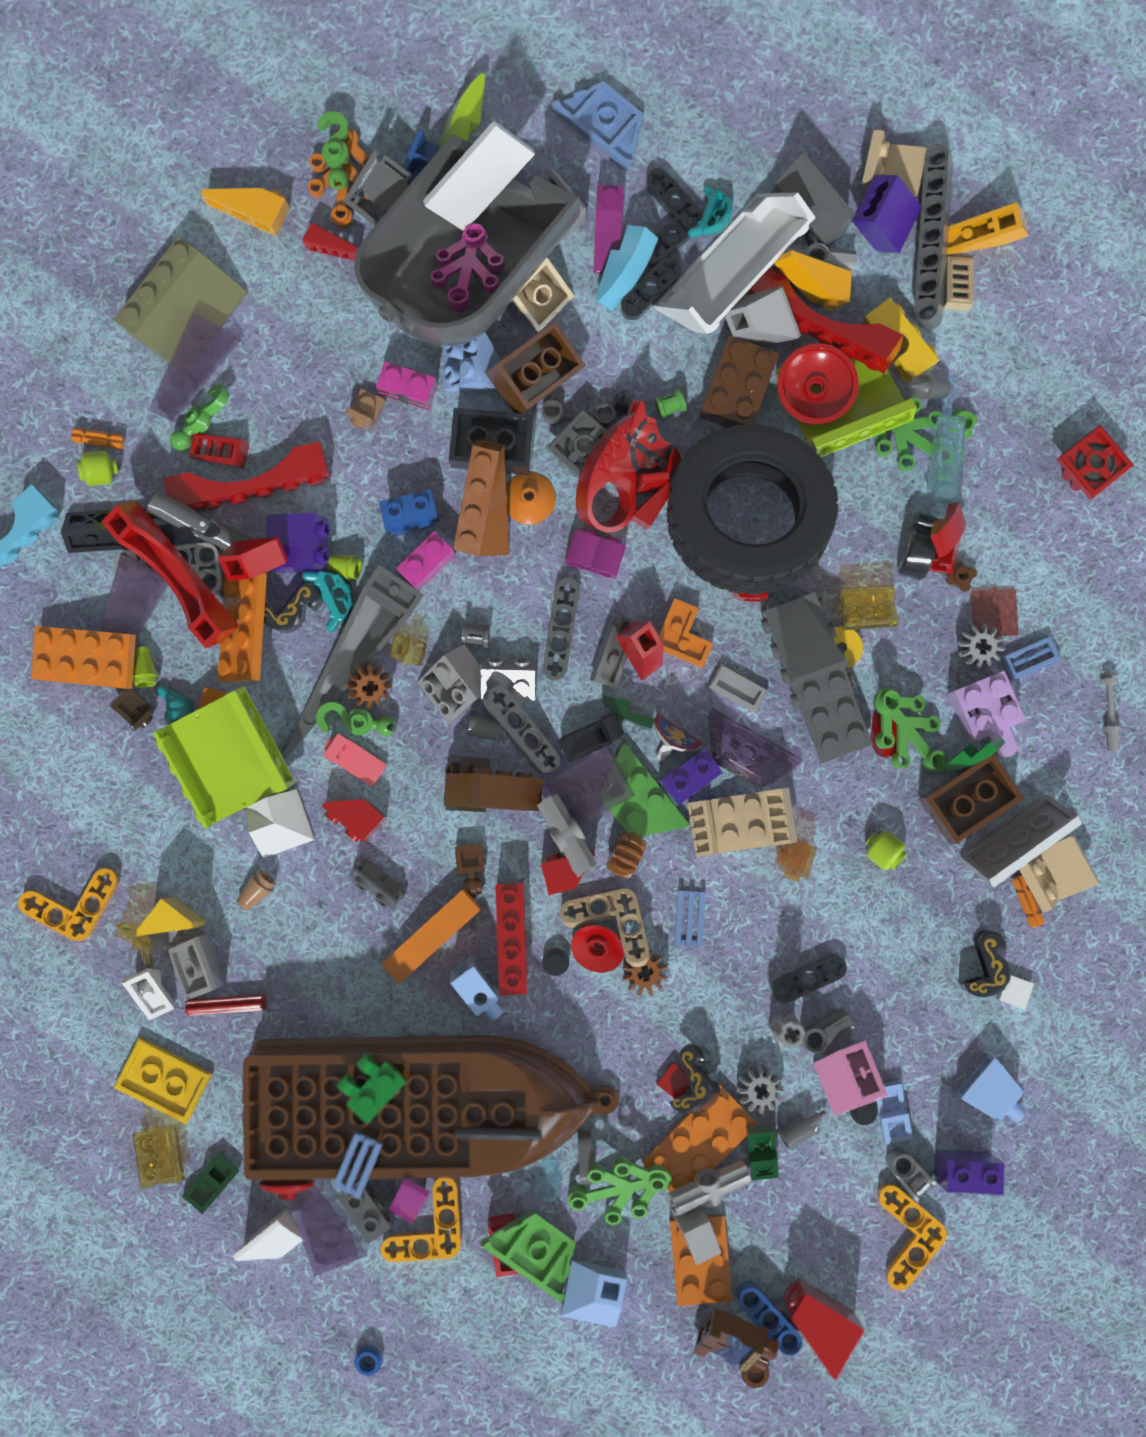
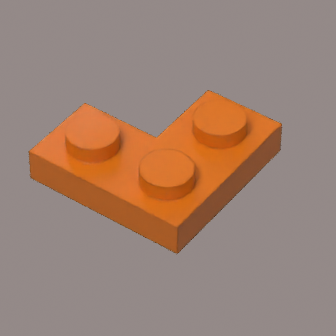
M674 598L659 633V637L663 642V653L703 669L714 643L689 633L699 608Z

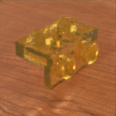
M894 585L842 588L838 606L843 630L897 627L899 619L893 600L895 594Z
M176 1124L149 1127L133 1133L141 1189H146L156 1184L178 1183L185 1180Z

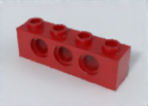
M524 882L495 884L499 995L527 994Z

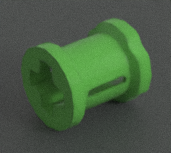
M679 388L674 389L672 394L653 399L661 420L679 410L682 412L687 411L683 394Z

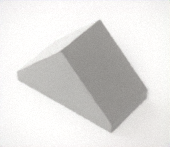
M700 1206L678 1216H675L672 1212L696 1265L721 1254L711 1224Z

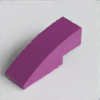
M404 1179L388 1212L413 1224L430 1191Z

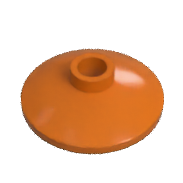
M531 472L530 475L519 474L512 478L506 486L507 513L515 521L526 525L537 524L544 521L552 513L556 502V495L552 484L544 476ZM528 492L534 494V498L531 501H527L524 498V495Z

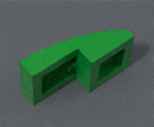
M998 734L980 750L970 743L944 767L950 771L975 765L998 751L1005 744V741Z

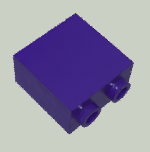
M874 175L851 221L875 251L900 253L921 211V205L898 175Z
M315 512L267 515L266 538L278 537L288 559L285 564L272 569V571L278 573H297L306 570L315 572L327 571V563L330 557L328 551V537L331 531L329 519Z
M705 748L660 780L658 784L671 802L678 806L723 774V772Z
M935 1149L934 1180L946 1192L1004 1195L1005 1163L993 1154L979 1151Z

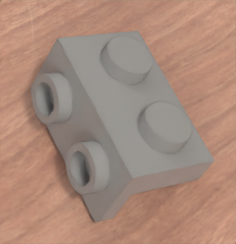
M498 656L483 659L481 667V699H483L486 690L494 686H502L509 691L515 700H535L536 660H530L527 657L503 659ZM499 694L494 695V699L500 698Z

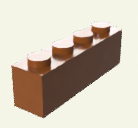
M477 439L472 446L453 550L477 556L510 554L505 483V447L502 444Z

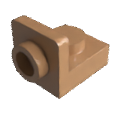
M361 388L352 408H347L345 412L350 419L349 423L361 430H364L365 427L373 429L386 400Z

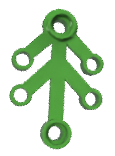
M913 396L909 399L912 398L917 404L916 414L922 407V401L918 397ZM934 411L928 417L917 418L891 429L896 443L899 458L897 466L900 471L908 472L915 465L914 457L909 454L907 441L928 454L931 464L935 468L944 469L951 464L953 453L948 447H937L914 432V430L925 428L938 429L944 423V416L941 412ZM931 417H937L939 424H934L931 421ZM883 432L875 436L877 443L875 452L879 457H887L893 450L892 443L886 439V433ZM880 445H886L888 452H882ZM939 453H945L947 455V460H941L939 458ZM902 460H909L910 467L903 466Z
M890 688L880 689L874 698L875 708L881 714V733L876 736V745L881 749L891 748L894 745L895 739L892 734L893 719L897 724V752L892 755V765L897 769L909 766V739L923 757L922 765L927 771H943L945 769L944 766L947 764L945 753L940 750L932 751L915 730V728H923L926 732L937 731L940 728L939 718L935 715L906 717L899 709L907 708L910 712H920L925 707L923 697L919 695L909 698L900 697L896 691Z
M619 1157L615 1160V1173L604 1169L600 1164H592L588 1167V1180L592 1183L605 1181L612 1185L589 1190L584 1185H572L568 1189L567 1201L572 1209L580 1211L585 1209L589 1202L617 1196L613 1204L605 1209V1221L610 1225H616L621 1222V1211L633 1193L644 1189L639 1199L634 1200L631 1204L632 1216L642 1219L647 1216L648 1204L656 1192L665 1191L670 1187L672 1182L671 1174L662 1165H653L646 1169L630 1162L626 1157ZM631 1174L638 1177V1179L630 1180L625 1177Z

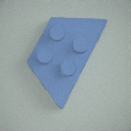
M604 81L593 85L588 90L573 93V97L562 102L556 100L552 103L553 111L626 171L631 169L644 115L639 109Z

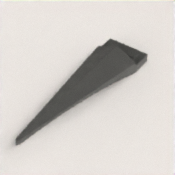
M377 566L363 587L331 657L282 755L284 759L288 757L317 724L316 714L318 709L328 702H336L346 691V682L353 681L348 675L349 672L358 674L356 668L358 664L364 670L367 662H371L409 619L423 598L424 594L382 566Z

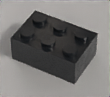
M454 408L449 450L451 468L468 470L472 446L477 439L504 445L506 473L530 475L535 427L534 415Z

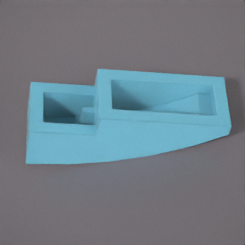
M628 225L620 250L610 251L595 297V301L607 310L613 311L622 302L623 298L631 291L652 256L658 237L646 227Z

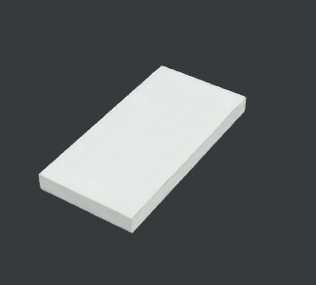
M493 121L423 200L425 207L464 231L535 155L533 148Z

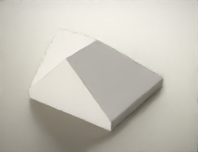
M297 789L266 797L246 807L248 831L263 858L315 840Z
M288 1207L245 1240L233 1254L234 1260L281 1258L299 1244L303 1239Z

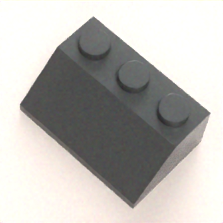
M803 152L777 180L772 193L798 192L816 217L809 224V229L805 233L808 244L821 243L828 248L846 234L855 213Z

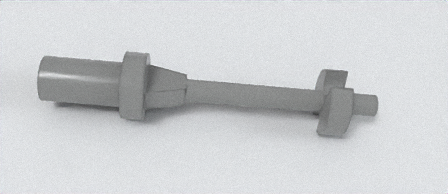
M1112 670L1106 671V678L1101 679V685H1107L1109 711L1107 727H1104V733H1107L1108 751H1119L1118 732H1121V726H1118L1114 716L1113 684H1118V678H1112Z

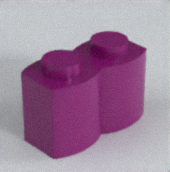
M582 528L581 531L575 530L565 564L615 580L626 546L622 545V540L612 536H607L606 539L596 536L597 532L588 528Z

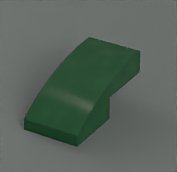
M608 696L603 697L602 703L624 721L640 728L652 729L654 718L628 712L630 701Z
M774 1123L746 1126L751 1181L778 1178V1157L776 1153Z
M219 1152L182 1197L203 1215L240 1170Z

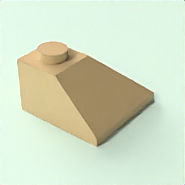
M546 258L514 297L513 302L534 330L539 333L574 297V294L549 259Z

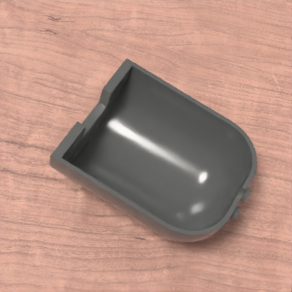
M454 134L365 237L357 251L354 264L356 279L361 289L378 309V314L385 321L392 322L416 339L439 346L465 344L485 333L579 218L581 211L578 196L538 176H535L529 183L531 188L512 179L472 223L483 226L488 233L487 243L496 253L501 254L504 258V269L500 272H492L489 269L488 259L479 250L476 256L491 274L498 277L499 288L494 293H487L484 290L483 281L473 271L468 288L470 305L463 312L455 311L449 306L447 295L451 288L457 286L461 270L448 277L446 286L442 288H436L432 285L430 275L432 271L443 268L437 264L436 252L460 241L464 231L425 207L423 202L426 196L473 145ZM466 250L453 256V262L464 256Z

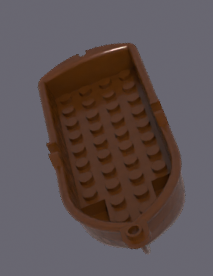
M409 1034L403 1037L260 1039L252 1045L250 1053L243 1061L242 1122L244 1176L248 1180L336 1179L356 1132L383 1143L368 1179L476 1178L493 1176L526 1167L548 1156L567 1142L581 1128L591 1114H609L615 1111L619 1105V1094L615 1088L609 1085H589L569 1064L549 1051L534 1044L509 1037L494 1035L436 1036L435 1034L414 1037V1034ZM366 1053L372 1056L380 1066L389 1061L408 1079L368 1124L346 1105L351 1100V1097L344 1094L336 1086L346 1074H349L361 1087L364 1086L371 1076L363 1072L356 1064ZM602 1096H609L611 1101L608 1104H604L601 1101ZM455 1128L542 1129V1140L456 1139ZM359 1141L344 1179H349L364 1142ZM369 1145L356 1179L362 1178L374 1149L371 1145Z

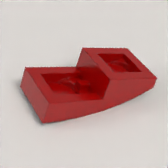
M959 502L948 504L945 519L934 521L930 536L939 558L944 557L954 548L965 531L967 523Z

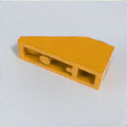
M263 188L203 189L200 193L207 205L274 236H277L290 210L285 196L276 190H271L270 192Z
M1016 202L949 226L947 255L1001 246L1028 237L1029 234L1023 209Z
M792 250L782 254L774 262L812 303L823 306V309L829 311L837 310L839 306L850 303L851 271Z

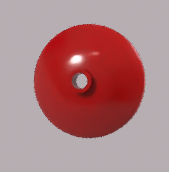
M819 343L803 346L790 354L784 361L777 379L778 396L785 410L795 419L812 425L828 424L841 418L853 405L859 388L858 373L851 359L840 349ZM811 386H819L820 392L814 393L811 390Z

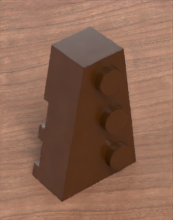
M475 768L474 773H446L444 806L539 811L537 805L542 802L543 779L532 778V773L516 772V776H512V771L496 770L495 775L491 774V769Z

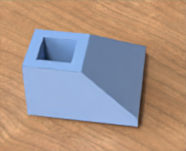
M486 332L465 344L444 347L443 391L488 393L497 390L485 373L501 360Z
M572 1259L561 1316L616 1327L627 1283L626 1270Z

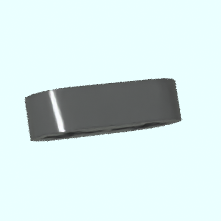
M577 1131L580 1185L594 1184L588 1180V1167L593 1164L591 1131Z

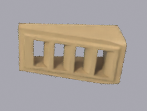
M947 257L943 309L969 311L973 306L974 298L973 259ZM953 264L967 265L966 270L953 269ZM953 275H964L966 279L953 278ZM953 284L965 285V288L953 287ZM953 293H960L965 295L964 297H956L953 296Z

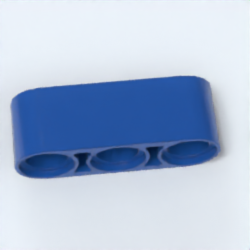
M748 1280L740 1283L737 1287L736 1295L742 1310L758 1327L761 1325L768 1328L766 1336L779 1341L778 1349L784 1355L793 1356L799 1353L803 1342L798 1329L754 1281ZM752 1291L757 1294L753 1301L747 1302L743 1300L747 1292ZM770 1312L776 1314L773 1321H762L765 1314ZM786 1334L795 1335L790 1343H783L782 1338Z

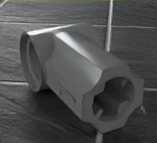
M840 1007L813 1025L804 1027L805 1035L803 1036L801 1047L812 1053L823 1052L827 1045L854 1029L851 1019L843 1008ZM816 1032L818 1034V1042L815 1046L811 1047L808 1045L807 1038L811 1033Z

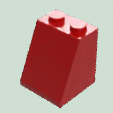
M797 1278L794 1284L791 1282L784 1292V1303L792 1320L829 1375L837 1380L865 1329L855 1312L800 1278Z

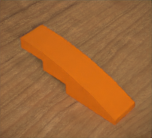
M462 889L382 962V967L399 985L482 908L465 889Z

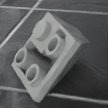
M783 287L743 296L725 315L733 337L760 347L797 339L801 336Z
M465 644L445 654L417 682L448 724L455 721L480 697V664Z

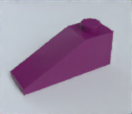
M597 185L593 273L603 274L610 251L620 250L624 186Z

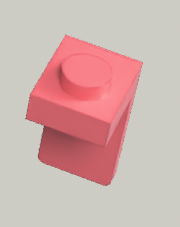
M339 733L336 737L331 736L323 748L326 750L323 757L338 764L369 786H374L386 768L384 762Z

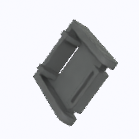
M379 147L373 151L343 201L374 226L410 185L409 181L413 176L409 170L388 154H385L383 159L379 160L378 158L383 151ZM364 196L385 211L380 218L361 204Z

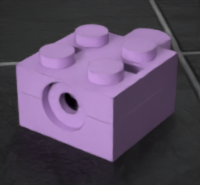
M1005 671L947 694L968 743L983 738L988 743L999 734L1005 741V744L994 753L997 758L1011 757L1016 753L1018 744L1011 727L1026 721Z

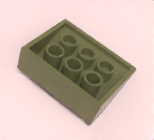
M177 237L113 320L124 332L185 375L248 292L202 253L180 237Z

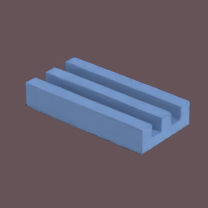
M1051 635L1001 656V661L1004 662L1006 672L1008 671L1011 681L1061 660ZM1047 642L1048 648L1011 663L1010 658ZM1050 652L1053 655L1052 658L1018 673L1014 670V668Z
M678 890L675 945L702 947L705 892ZM683 896H688L686 940L681 939ZM694 897H699L696 940H692Z
M356 1132L333 1188L344 1190V1193H350L359 1199L383 1143ZM362 1141L364 1142L346 1184L343 1182V1179L358 1143ZM369 1145H371L374 1149L359 1185L355 1188L353 1183Z

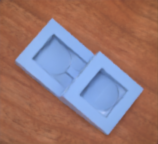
M900 1080L884 1082L883 1085L887 1092V1097L876 1101L885 1144L912 1140L909 1113L905 1107L902 1083Z

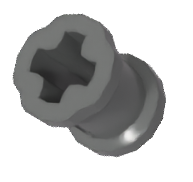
M463 622L461 645L465 644L466 646L469 643L483 645L484 648H488L491 625L476 626Z

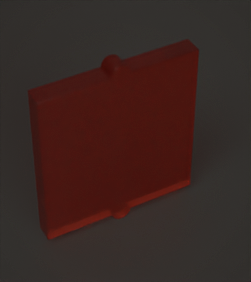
M993 587L991 590L971 591L973 624L976 625L978 630L981 623H986L987 631L991 627L997 628L994 637L997 635H1019L1016 589L997 590Z

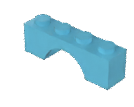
M32 484L12 502L15 520L11 531L0 540V568L5 564L8 565L14 562L18 557V552L24 546L28 547L35 543L38 539L37 535L44 528L52 527L58 520L57 516L61 514V511L47 496Z

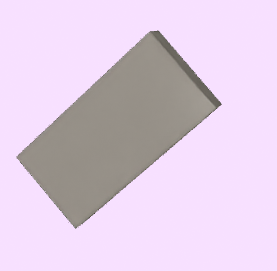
M723 664L719 667L708 687L753 713L757 712L768 692V689Z

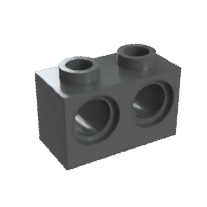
M356 1179L353 1187L357 1188L361 1179ZM368 1180L359 1199L350 1193H344V1190H341L337 1195V1200L367 1245L391 1228L394 1219Z

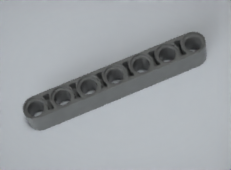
M943 144L931 146L926 152L924 163L914 313L920 325L928 330L935 329L941 324L944 308L953 161L948 148ZM945 158L941 163L934 164L938 159ZM936 184H943L938 189H932ZM941 209L939 213L930 215L933 210ZM933 234H939L935 240H928ZM938 259L936 264L927 266L930 260ZM929 285H936L932 291L925 292ZM934 310L930 317H923L926 311Z

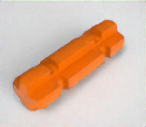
M77 427L72 429L71 440L75 443H87V445L106 448L110 446L112 449L119 450L124 448L125 437L121 434H109V432L90 429L86 431L84 428Z
M1023 875L1015 876L1012 878V884L1014 889L1018 890L1016 894L1024 913L1028 915L1026 919L1029 926L1038 927L1044 924L1043 915L1038 912L1040 909Z

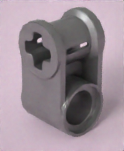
M894 1148L886 1155L887 1167L917 1203L920 1202V1197L931 1187L935 1188L938 1185L926 1170L904 1149ZM900 1158H906L904 1167L896 1169V1162Z

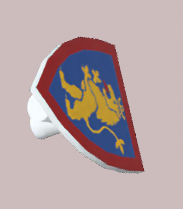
M657 713L655 716L654 728L664 742L656 754L659 760L665 761L673 749L693 752L700 748L702 744L700 740Z

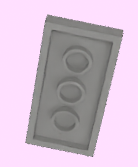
M1045 795L960 857L967 867L994 888L1064 836L1070 834L1082 822L1077 814L1049 795Z

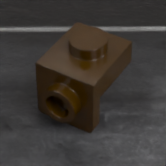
M133 688L124 689L109 703V706L125 719L134 731L139 727L143 729L153 719V707Z

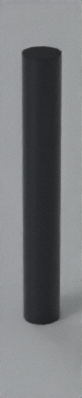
M456 1127L455 1138L541 1141L542 1129Z

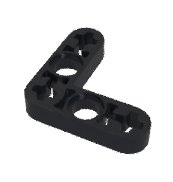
M655 168L648 173L646 188L672 217V220L654 234L658 237L654 250L659 247L660 241L663 246L658 250L657 257L651 256L647 264L650 267H654L661 259L669 257L690 239L688 230L697 226L698 221L703 216L702 210L676 181L661 168ZM653 178H655V179H657V180H659L660 178H662V179H663V181H662V186H663V188H662L659 184H656V185L654 186V185H653ZM678 196L681 198L682 204L678 207H672L668 203V198ZM686 206H688L686 213L691 218L697 217L696 225L693 222L687 223L688 216L683 211ZM669 231H675L679 234L680 239L672 243L665 238V234Z

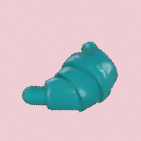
M709 184L706 185L703 191L708 197V203L697 226L688 230V236L696 238L701 235L720 234L732 221V198L728 197L721 189H715Z
M306 570L303 572L302 577L304 580L314 582V585L319 586L322 600L330 612V619L326 624V629L329 632H333L339 623L343 622L351 606H353V599L350 593L352 592L349 584H346L340 574Z
M163 685L157 688V694L163 697L164 702H166L167 711H165L164 718L167 725L195 712L192 699H188L180 692L170 690Z

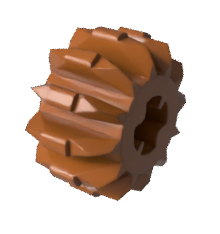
M367 662L365 670L358 664L356 666L358 674L354 672H349L348 674L351 680H353L346 682V688L351 689L348 693L349 698H356V705L358 706L366 701V707L369 709L372 707V701H376V704L381 706L380 697L385 699L390 697L386 691L393 686L391 682L387 681L390 678V674L388 672L382 673L383 667L380 664L374 670L371 662ZM368 681H372L374 684L371 685L370 690H366L365 686L368 684Z
M622 832L608 858L607 869L619 877L630 878L635 873L645 852L646 840L633 832Z
M649 949V960L645 964L647 969L652 968L648 979H644L642 975L640 978L638 977L637 973L641 972V967L627 964L622 966L623 970L631 972L622 976L623 981L633 979L628 985V989L631 991L639 985L637 994L640 996L643 994L644 987H647V992L650 996L653 995L651 986L655 985L657 989L661 990L663 987L658 982V979L664 981L668 979L667 975L659 973L668 969L667 964L657 966L662 960V956L658 954L651 960L653 955L651 949ZM637 950L638 958H641L642 951Z

